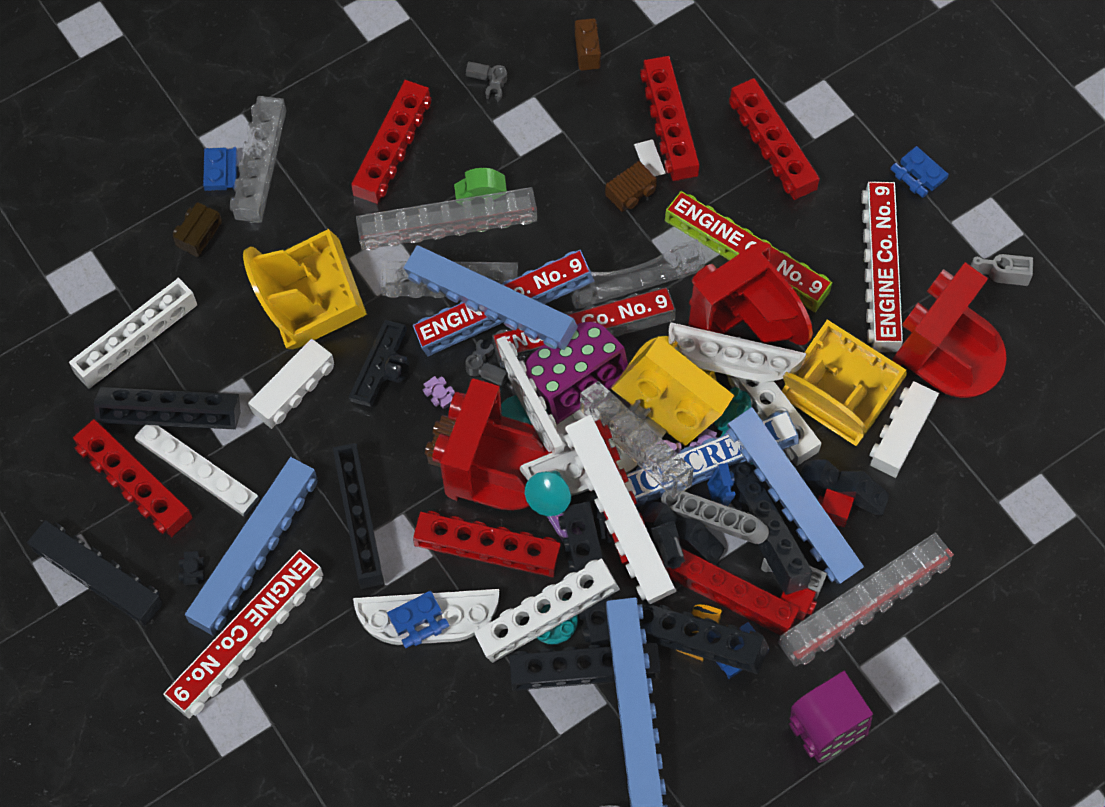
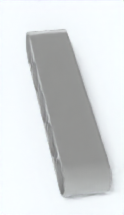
M675 488L666 490L662 495L661 502L666 503L681 518L699 520L706 527L754 544L763 543L769 535L768 527L751 514Z

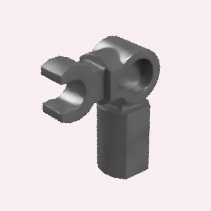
M468 62L466 77L486 81L490 79V86L486 89V99H489L490 94L495 92L497 93V101H500L502 98L501 89L507 81L506 68L501 65L490 68L489 65Z
M480 339L476 344V351L466 358V372L470 376L481 375L482 378L503 386L508 378V373L506 370L490 363L485 364L486 358L493 354L494 346L491 344L488 349H482L483 340Z
M636 400L633 405H630L622 418L628 425L639 427L638 431L656 444L667 431L650 417L646 418L651 409L649 407L644 409L640 406L641 401Z

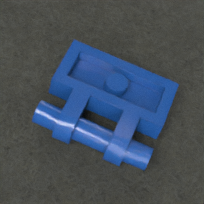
M917 146L901 159L900 164L904 167L895 163L890 168L896 174L895 177L899 181L903 180L910 186V190L914 194L918 193L922 198L928 194V190L924 188L925 186L933 191L949 175ZM912 173L918 180H915L910 174Z
M431 591L387 612L398 636L406 632L409 634L408 637L401 640L405 649L412 645L417 646L422 643V640L432 635L437 636L442 633V630L450 627L446 618L438 622L435 620V617L441 615L442 611ZM425 622L428 623V627L418 632L415 630L419 625Z

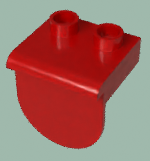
M767 242L753 244L719 268H716L713 264L706 265L692 279L694 286L692 298L689 301L691 306L689 327L724 334L742 321H745L763 343L790 340L797 345H805L812 339L813 335L809 315L799 296L769 262L771 245Z
M966 262L955 276L943 269L927 290L929 294L936 298L930 309L928 310L918 302L903 322L902 326L909 330L911 334L894 355L893 362L899 366L905 365L933 387L950 396L971 398L991 390L1001 379L1005 370V346L997 330L987 320L968 307L988 278Z
M472 378L467 393L456 392L452 398L448 419L456 422L451 435L440 434L433 450L432 461L441 465L445 494L455 501L460 497L502 510H518L529 507L530 505L525 497V486L528 480L519 468L523 464L552 453V451H547L532 425L502 416L500 386Z

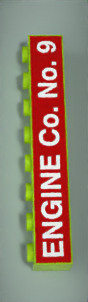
M682 191L666 209L665 221L728 260H731L757 242H767L771 245L767 240H761L753 235L749 229L738 226L729 217H723L712 207L703 205L694 196L685 194ZM771 245L769 262L791 285L803 305L816 312L830 293L832 282L825 275L814 272L805 263H799L791 258L787 252L780 251Z

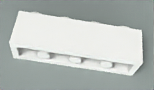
M311 339L248 402L251 413L271 429L276 424H280L290 409L297 407L302 401V397L308 391L314 390L318 381L332 371L334 367L332 354Z
M914 381L910 388H904L899 398L902 400L900 407L895 405L889 417L893 419L890 426L885 424L879 436L883 438L880 445L875 443L869 456L873 457L870 466L892 477H897L939 393Z

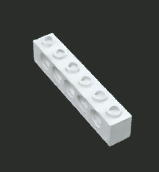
M177 278L69 361L76 376L88 389L93 387L196 307L197 302L193 292Z
M727 375L732 388L738 387L749 394L752 402L751 407H753L761 420L767 419L769 415L775 412L783 413L788 411L797 431L799 444L786 448L783 452L795 466H798L819 452L821 447L820 440L774 381L760 383ZM754 382L757 386L751 387L747 383ZM761 400H768L771 404L765 405L761 403Z
M602 558L600 560H593L587 563L585 568L579 572H572L566 575L560 583L545 587L541 594L526 598L515 609L505 610L496 620L481 624L474 634L486 657L494 663L619 591L620 588ZM594 580L590 588H583L586 581ZM572 592V597L569 600L562 601L565 593ZM544 605H551L547 613H541ZM528 616L529 622L526 625L520 626L521 619ZM508 629L507 635L499 638L500 631Z

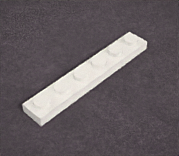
M145 425L135 436L136 441L242 516L245 517L258 502L259 496L161 427Z

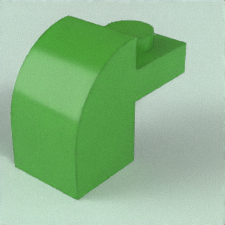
M476 168L466 171V178L454 184L456 203L461 206L478 197L491 203L507 194L505 175L490 168Z

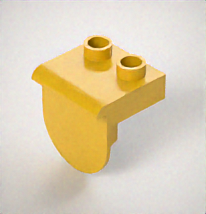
M329 229L285 251L280 250L262 254L254 247H248L244 250V265L252 288L267 315L279 328L286 349L302 347L311 339L316 340L367 315L341 242Z
M826 320L804 352L806 353V358L802 367L794 374L785 372L782 376L785 382L782 392L792 405L855 446H858L906 377V369L829 320Z
M658 336L646 342L637 351L611 389L631 405L636 400H640L641 407L644 409L649 407L651 409L646 417H650L664 428L669 435L686 446L722 416L734 395L717 382L715 372L699 368L675 349L678 344L677 341L669 344L668 336Z

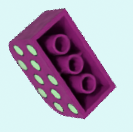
M583 322L577 324L578 328L565 350L558 347L552 349L544 344L526 362L527 378L533 379L537 388L536 394L538 397H543L547 407L545 411L548 415L551 414L556 425L611 389L612 385L620 378L628 366L624 346L605 327L598 323Z
M843 671L800 698L791 707V717L789 718L791 723L789 725L796 736L800 735L804 740L805 744H803V747L809 757H815L817 762L821 763L867 737L873 713L846 672Z

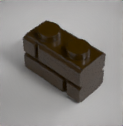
M197 202L193 208L187 210L182 225H178L174 229L173 239L175 245L179 249L199 257L222 223L220 214Z

